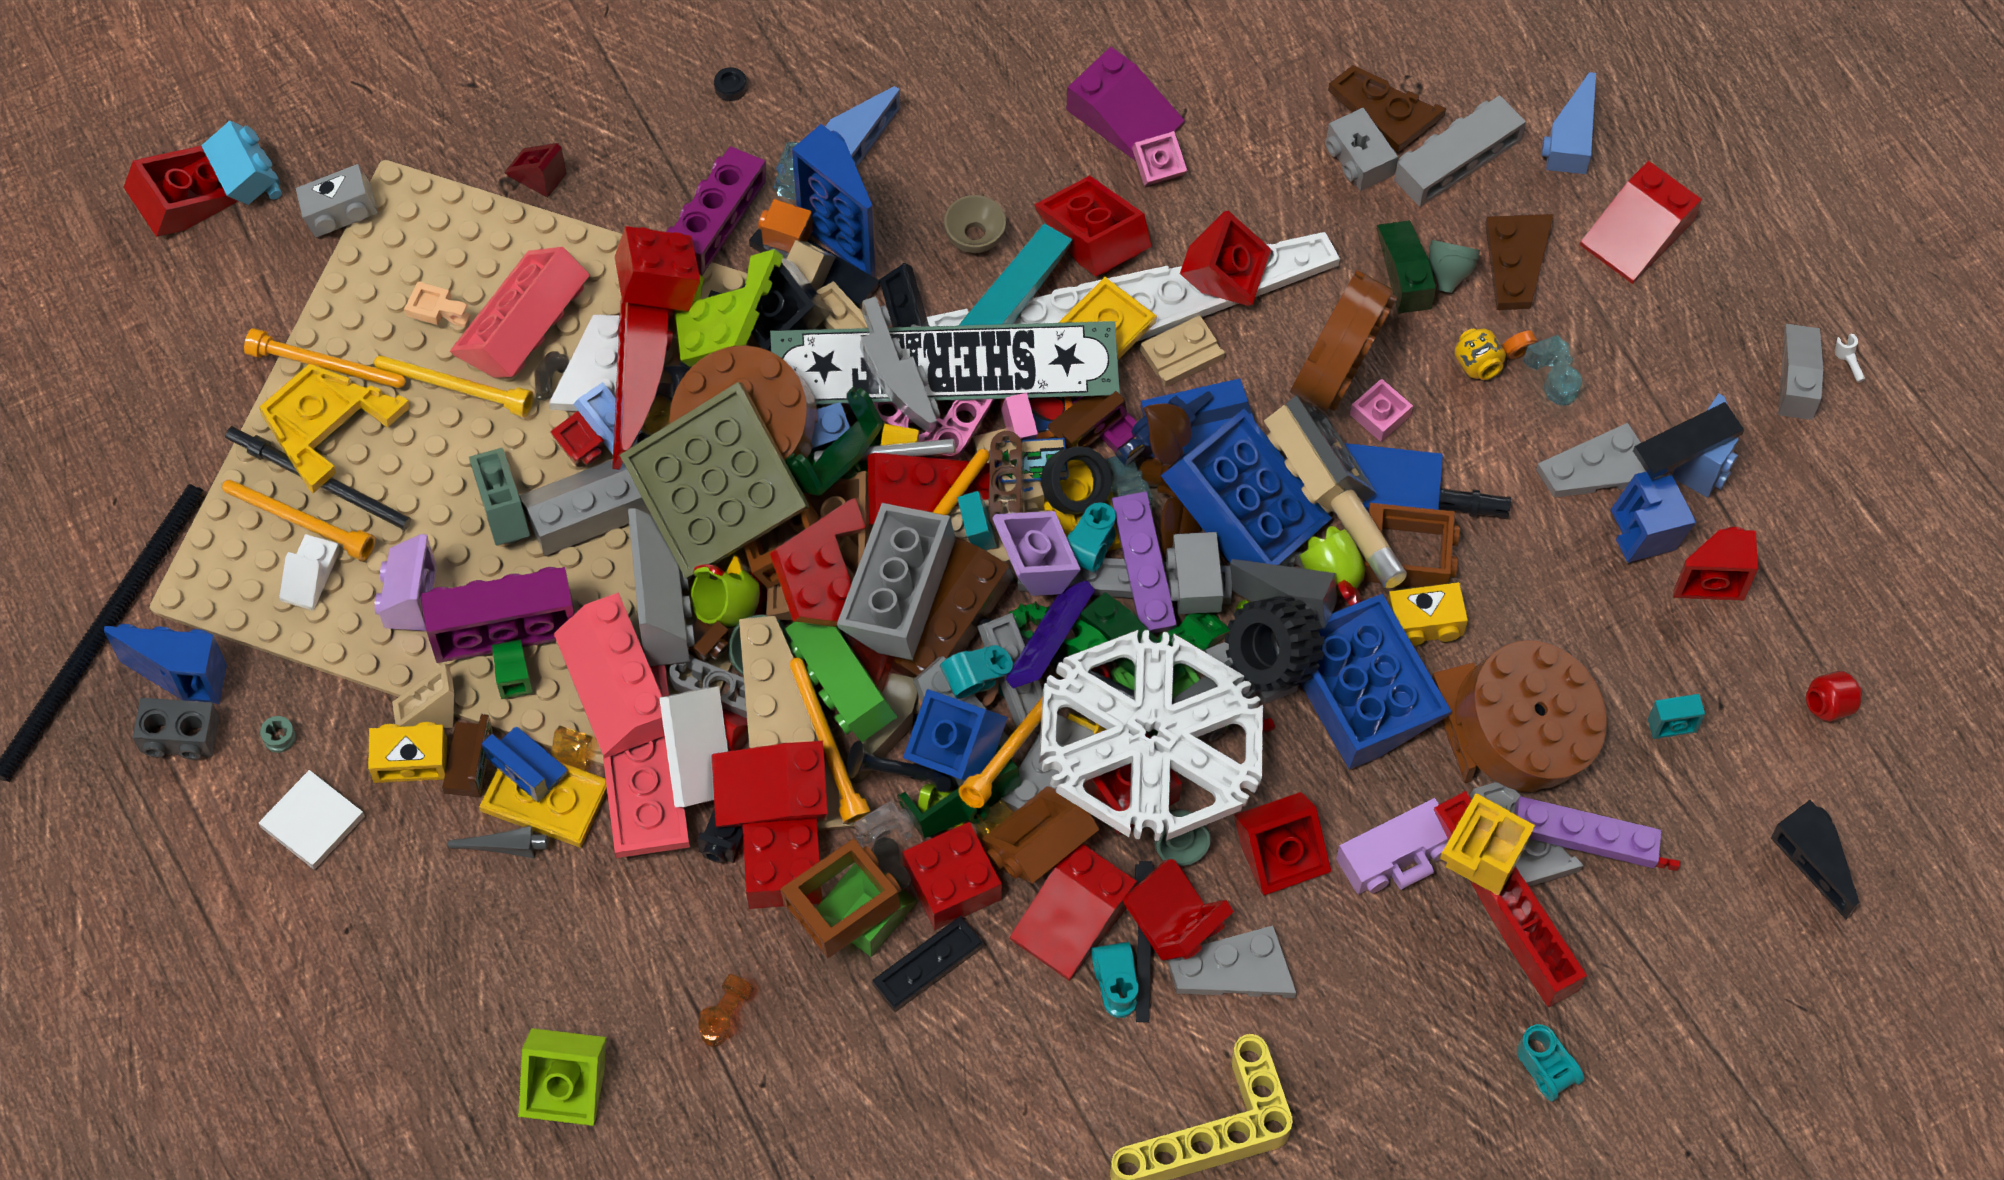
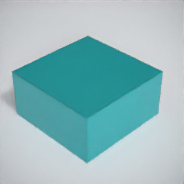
M979 491L957 497L966 535L970 543L985 551L996 548L997 544L992 525L989 521L988 508Z
M1700 694L1655 700L1648 717L1653 739L1697 733L1705 716Z

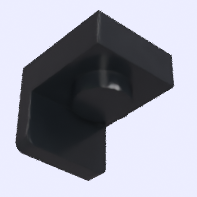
M714 808L705 832H700L697 838L699 852L713 862L721 863L725 860L734 863L743 842V826L716 828Z

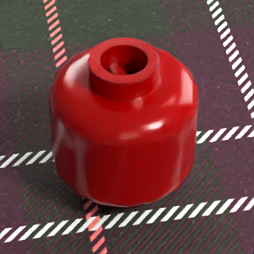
M1835 671L1818 676L1811 681L1806 693V703L1809 710L1823 721L1832 722L1849 717L1858 711L1861 705L1862 689L1852 675L1845 671Z

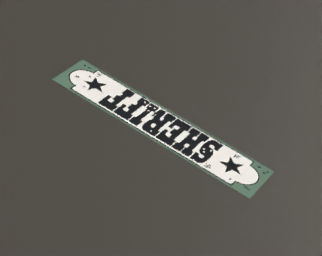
M1115 321L888 328L891 338L897 337L900 343L903 358H899V360L913 356L916 366H923L928 380V385L924 386L928 398L934 397L935 401L1003 399L1027 393L1028 398L1111 395L1115 391L1120 394ZM868 328L770 331L771 352L787 362L804 379L813 394L816 404L849 403L846 394L852 387L855 388V392L859 388L865 390L873 402H892L877 383L860 349L861 337L870 334Z

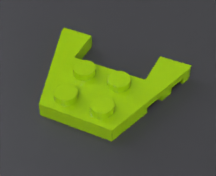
M772 249L751 255L744 288L701 299L704 277L700 275V283L690 310H675L680 360L691 367L708 354L731 346H746L759 316V312L755 309L761 296L769 293L772 282L768 279L774 266L780 267L783 260L781 253Z

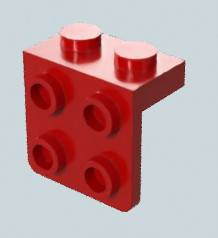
M1174 859L1163 861L1124 898V905L1162 961L1182 957L1185 960L1197 954L1202 948L1200 943L1207 937L1214 936L1225 927L1224 921L1234 912L1227 900L1204 904Z

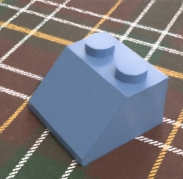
M1718 393L1707 410L1726 402L1725 396ZM1738 437L1676 467L1672 475L1673 478L1709 498L1715 487L1720 490L1723 488L1731 474L1730 470L1738 457L1734 453L1739 440Z

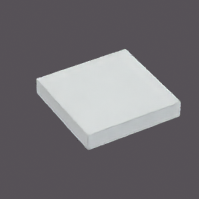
M308 770L263 817L259 825L264 831L315 870L365 816L363 811Z

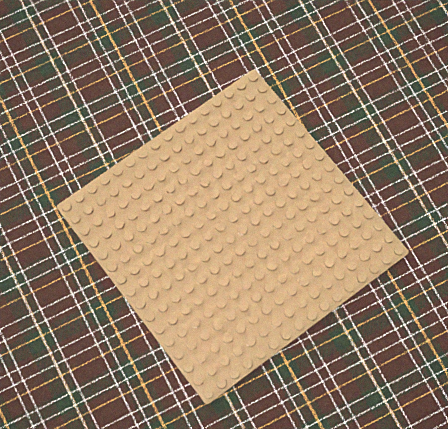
M383 160L379 163L370 181L378 214L347 225L286 344L376 368L374 366V359L377 356H385L505 391L509 389L515 390L517 387L527 389L533 392V403L529 414L525 418L510 414L508 409L504 408L503 404L403 376L405 378V385L402 388H394L328 370L350 378L351 383L366 388L371 385L381 389L382 394L394 398L399 395L409 400V409L388 428L360 408L313 449L335 466L336 474L332 478L410 517L409 527L406 530H402L321 487L312 493L300 476L265 458L259 460L249 455L247 449L234 443L151 601L150 610L154 615L195 629L207 631L210 634L396 697H400L435 670L446 664L450 666L454 688L453 716L479 724L481 714L489 715L494 730L508 734L514 727H518L541 746L604 767L603 754L557 641L523 647L533 693L501 699L496 683L493 653L436 663L427 631L384 628L380 615L375 614L376 594L382 593L384 583L380 580V568L382 561L388 560L389 548L419 534H424L428 536L437 565L434 588H453L464 586L475 580L492 581L502 579L504 576L513 573L524 575L538 572L546 567H565L575 613L585 604L619 592L640 645L643 646L638 619L629 524L544 556L523 509L530 536L521 538L515 543H504L496 546L469 460L470 456L503 447L518 495L613 460V454L604 444L600 449L603 453L589 465H585L582 462L576 467L552 437L550 431L577 411L550 410L549 402L592 316H619L621 292L614 257L622 234L402 164ZM564 247L590 274L583 283V291L563 309V317L556 324L549 327L544 334L545 340L537 349L529 353L524 360V368L517 375L494 378L457 358L450 352L527 251ZM711 262L702 275L704 282L701 299L708 298L711 290L725 293L740 289L746 283L747 273ZM417 282L447 289L450 291L452 301H460L467 304L468 307L465 313H469L471 317L466 327L456 326L443 317L438 325L407 317L404 308ZM674 309L672 319L668 324V330L672 331V342L669 351L665 353L664 366L659 383H673L670 374L664 371V368L667 366H679L681 362ZM820 323L814 330H821L827 328L822 323ZM750 334L746 345L762 348L753 335ZM279 356L241 431L253 437L258 435L270 441L272 447L285 453L261 416L259 406L308 364ZM655 397L641 431L652 435L669 425L671 403ZM226 480H233L347 532L352 530L367 532L375 537L373 551L362 562L350 557L347 551L343 549V545L339 544L340 553L314 611L282 602L279 599L287 553H297L305 534L331 542L334 541L225 493L222 489V484ZM769 532L761 536L766 553L768 552ZM744 547L715 564V566L726 572L733 557L738 556L744 570L748 573L752 572ZM710 575L711 579H717V577ZM696 576L688 579L689 589H682L683 596L690 597V604L691 590ZM692 604V617L685 618L686 625H692L698 619L693 611ZM727 628V629H728V640H729V636H730V634H731V632H732V630H733L734 628ZM728 647L716 660L711 658L707 663L730 672L732 663L728 655ZM665 664L669 695L681 693L675 690L670 683L671 664ZM687 668L684 673L679 672L680 679L683 681L688 676L693 677L691 669ZM706 674L702 675V681L699 680L698 688H703V680ZM713 681L709 687L719 686L721 692L725 681ZM520 683L511 684V685H506V686L515 687V686H518Z

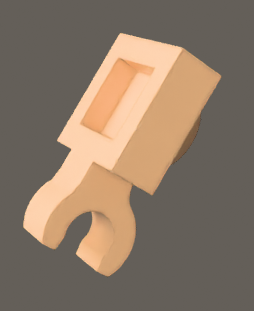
M417 282L404 308L407 317L438 325L443 317L456 326L466 327L471 317L469 313H465L468 307L467 304L460 301H452L449 290L422 282Z

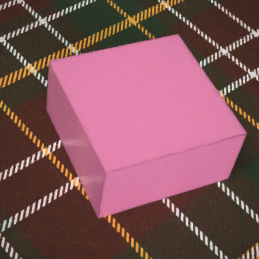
M1174 131L1135 142L1132 146L1144 187L1183 176L1187 172Z
M1380 379L1352 404L1350 416L1382 442L1411 417L1413 405L1383 379Z
M1027 393L1006 397L1001 411L1007 431L1016 433L1021 440L1036 439L1038 433Z

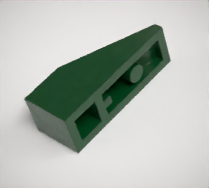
M1411 221L1377 225L1376 229L1391 288L1394 289L1393 295L1398 297L1395 301L1398 314L1430 310L1436 286L1429 259Z
M1106 592L1080 613L1081 620L1099 630L1108 641L1138 630L1137 638L1140 643L1144 630H1148L1131 610ZM1149 631L1150 641L1153 643H1160L1155 638V636ZM1125 657L1113 660L1135 677V665L1132 660ZM1179 663L1173 666L1172 686L1186 674L1185 669Z

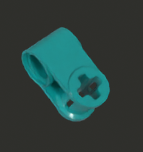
M1100 502L1089 505L1074 530L1067 537L1079 567L1093 573L1097 572L1107 551L1116 537L1115 528L1113 527L1116 520L1115 510L1106 503Z
M992 645L952 655L940 664V668L955 698L961 699L974 693L991 689L995 685L997 678L1003 677L1011 671L1013 662L1011 656L1004 648Z
M1129 941L1091 948L1094 972L1097 981H1099L1106 1011L1116 1018L1130 1016L1135 1011L1137 1005L1138 983ZM1117 992H1122L1125 998H1120Z
M1535 1024L1524 1032L1517 1045V1055L1546 1099L1552 1102L1558 1099V1093L1572 1084L1580 1085L1584 1082V1075L1580 1066L1568 1054L1549 1027ZM1528 1041H1540L1545 1048V1052L1533 1051Z

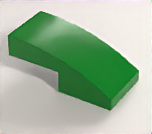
M1212 612L1192 613L1186 616L1180 626L1167 631L1169 635L1168 645L1172 647V637L1175 634L1205 652L1206 649L1222 641L1225 635L1230 633V630ZM1162 634L1158 638L1159 642H1161Z

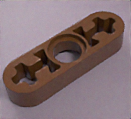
M1012 431L997 433L990 444L989 521L996 531L997 528L992 518L995 514H1004V504L1002 501L996 502L997 498L1008 500L1010 513H1023L1024 445L1020 437ZM1010 440L1012 445L1016 447V449L1010 450L1009 461L1012 465L1017 464V467L1005 465V455L1002 450H999V447L1005 446V441ZM1004 474H1012L1016 477L1015 487L1008 492L1000 491L997 488V481Z

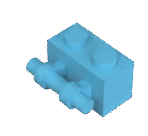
M228 121L201 145L226 195L247 205L264 191L267 192L270 199L279 198L282 195L279 187L280 180L271 169V160L258 144V135L249 126L245 125L243 127L235 122Z

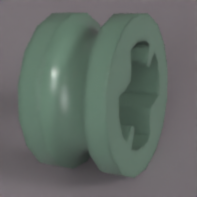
M270 717L260 728L261 738L266 748L275 753L285 752L294 745L296 733L291 722L286 717ZM282 728L286 735L284 737L280 735L281 739L274 741L270 733L274 732L276 734L275 729Z

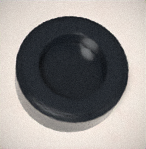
M733 67L720 70L714 77L716 95L725 101L741 99L747 92L745 74L740 69Z

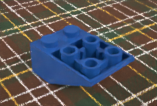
M130 624L104 627V632L119 662L181 700L220 704L227 664L213 634L200 629L180 632L161 626L153 629H140Z

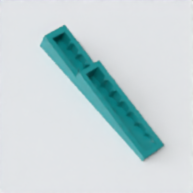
M1044 223L958 326L1013 324L1073 244V239Z

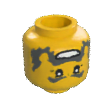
M1473 328L1465 331L1460 336L1454 352L1455 357L1470 378L1481 380L1491 379L1500 373L1506 357L1505 350L1493 332L1488 329Z

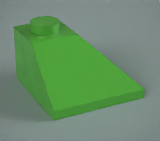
M854 863L816 910L829 926L833 927L879 895L880 892L860 867ZM902 888L898 893L901 908L851 942L870 957L875 954L917 904V899Z

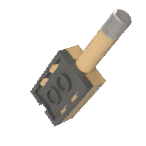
M1296 395L1286 405H1283L1264 420L1271 431L1267 435L1269 440L1277 450H1283L1288 459L1284 463L1288 470L1296 478H1301L1304 483L1301 489L1306 498L1314 505L1319 503L1327 513L1332 511L1337 514L1383 587L1393 588L1399 585L1406 578L1407 572L1363 505L1364 501H1367L1376 494V491L1326 414L1316 407L1311 408L1307 401Z

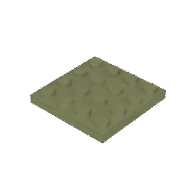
M737 382L620 454L626 469L685 579L695 577L693 573L694 567L702 564L715 565L810 507L744 384L741 382Z

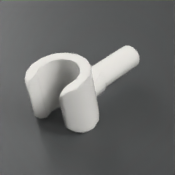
M1849 334L1848 346L1844 345L1838 337L1835 355L1847 361L1857 383L1863 382L1865 377L1855 355L1858 344L1857 337L1854 334Z

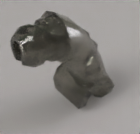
M884 837L878 839L871 849L879 862L877 867L884 875L890 873L898 882L901 890L905 889L911 881L908 868L901 864L897 843L891 838Z

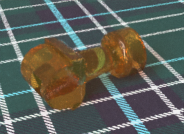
M728 974L722 984L725 994L716 1006H709L703 1009L699 1014L700 1036L703 1043L707 1046L717 1047L726 1038L730 1039L732 1033L730 1018L738 1001H747L754 990L751 984L733 974Z

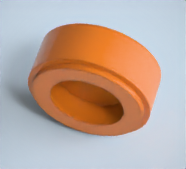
M1528 330L1510 337L1502 344V347L1508 359H1517L1533 351L1537 347L1538 341L1533 331Z

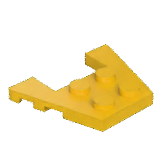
M308 364L259 407L261 416L309 491L314 493L336 474L335 466L313 450L360 408L388 428L409 409V400L399 395L394 398L382 394L381 389L371 385L366 388L351 383L348 377Z

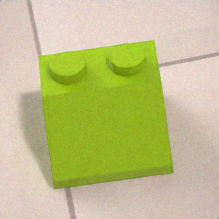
M531 1028L522 1047L518 1117L594 1126L605 1069L606 1037Z

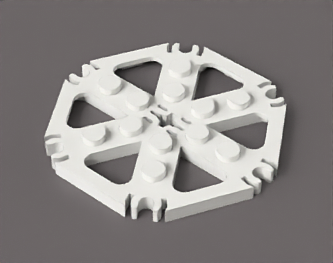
M1137 630L1065 657L1063 663L1059 662L1056 673L1064 679L1058 680L1051 675L1048 676L1043 688L1039 763L1043 761L1041 768L1043 772L1050 769L1059 771V774L1052 776L1050 782L1052 787H1057L1056 793L1127 837L1130 836L1131 832L1130 824H1134L1133 834L1135 839H1140L1142 828L1150 827L1155 832V841H1159L1162 836L1163 827H1165L1167 841L1241 811L1242 806H1246L1249 795L1241 791L1242 788L1249 789L1253 793L1256 792L1262 779L1263 705L1258 707L1260 702L1259 696L1251 699L1243 697V694L1249 692L1251 683L1243 681L1244 675L1175 634L1172 637V647L1169 646V635L1167 632H1163L1160 643H1153L1149 639V630H1144L1139 643ZM1121 657L1132 660L1135 665L1134 700L1088 673L1089 670ZM1178 663L1186 664L1212 679L1217 684V687L1172 704L1173 666ZM1063 707H1070L1107 730L1061 747L1056 742L1057 712ZM1230 724L1242 726L1246 733L1244 763H1237L1196 737ZM1157 730V736H1153L1151 739L1145 736L1146 731ZM1131 763L1130 806L1127 810L1116 811L1085 792L1083 784L1087 780ZM1170 768L1212 793L1215 798L1214 804L1183 817L1173 816L1169 812Z

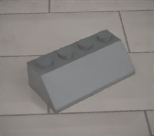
M613 460L519 495L521 505L544 556L629 524L628 509L636 508L651 515L624 463L620 470L612 469Z
M886 503L881 504L838 619L837 626L839 629L877 653L913 660L956 540L950 516Z
M636 508L628 509L638 619L645 657L649 666L689 662L688 647L695 646L693 625H686L685 618L692 617L690 597L683 596L682 589H689L688 579H685L653 517Z

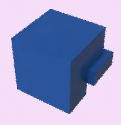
M1647 472L1635 474L1611 508V512L1622 532V535L1617 536L1616 541L1627 562L1675 551L1696 523L1672 475L1651 480Z

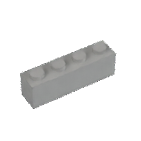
M1500 95L1490 102L1484 101L1477 106L1472 114L1464 119L1462 117L1456 119L1440 135L1434 134L1430 136L1423 146L1414 152L1408 151L1404 153L1397 161L1394 181L1421 207L1520 142L1526 121Z

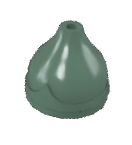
M1431 240L1429 245V263L1437 279L1439 290L1452 293L1461 281L1470 276L1475 269L1477 260H1479L1480 250Z
M1184 809L1169 810L1176 817H1183L1193 813ZM1206 825L1167 841L1166 828L1163 827L1160 840L1155 841L1153 839L1155 850L1163 861L1174 859L1179 866L1190 865L1200 860L1210 846V833Z

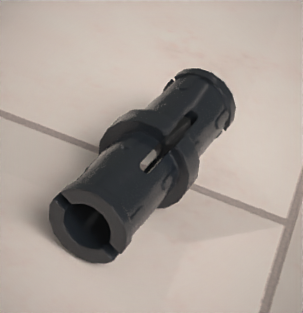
M1442 487L1440 489L1438 510L1469 513V517H1477L1478 514L1504 519L1509 518L1510 496L1482 494L1477 489H1472V492Z

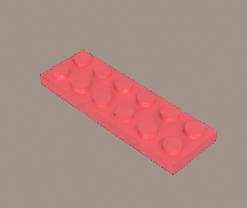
M665 664L650 666L662 697L669 696ZM665 736L607 758L603 757L616 858L689 848L685 808L675 807Z

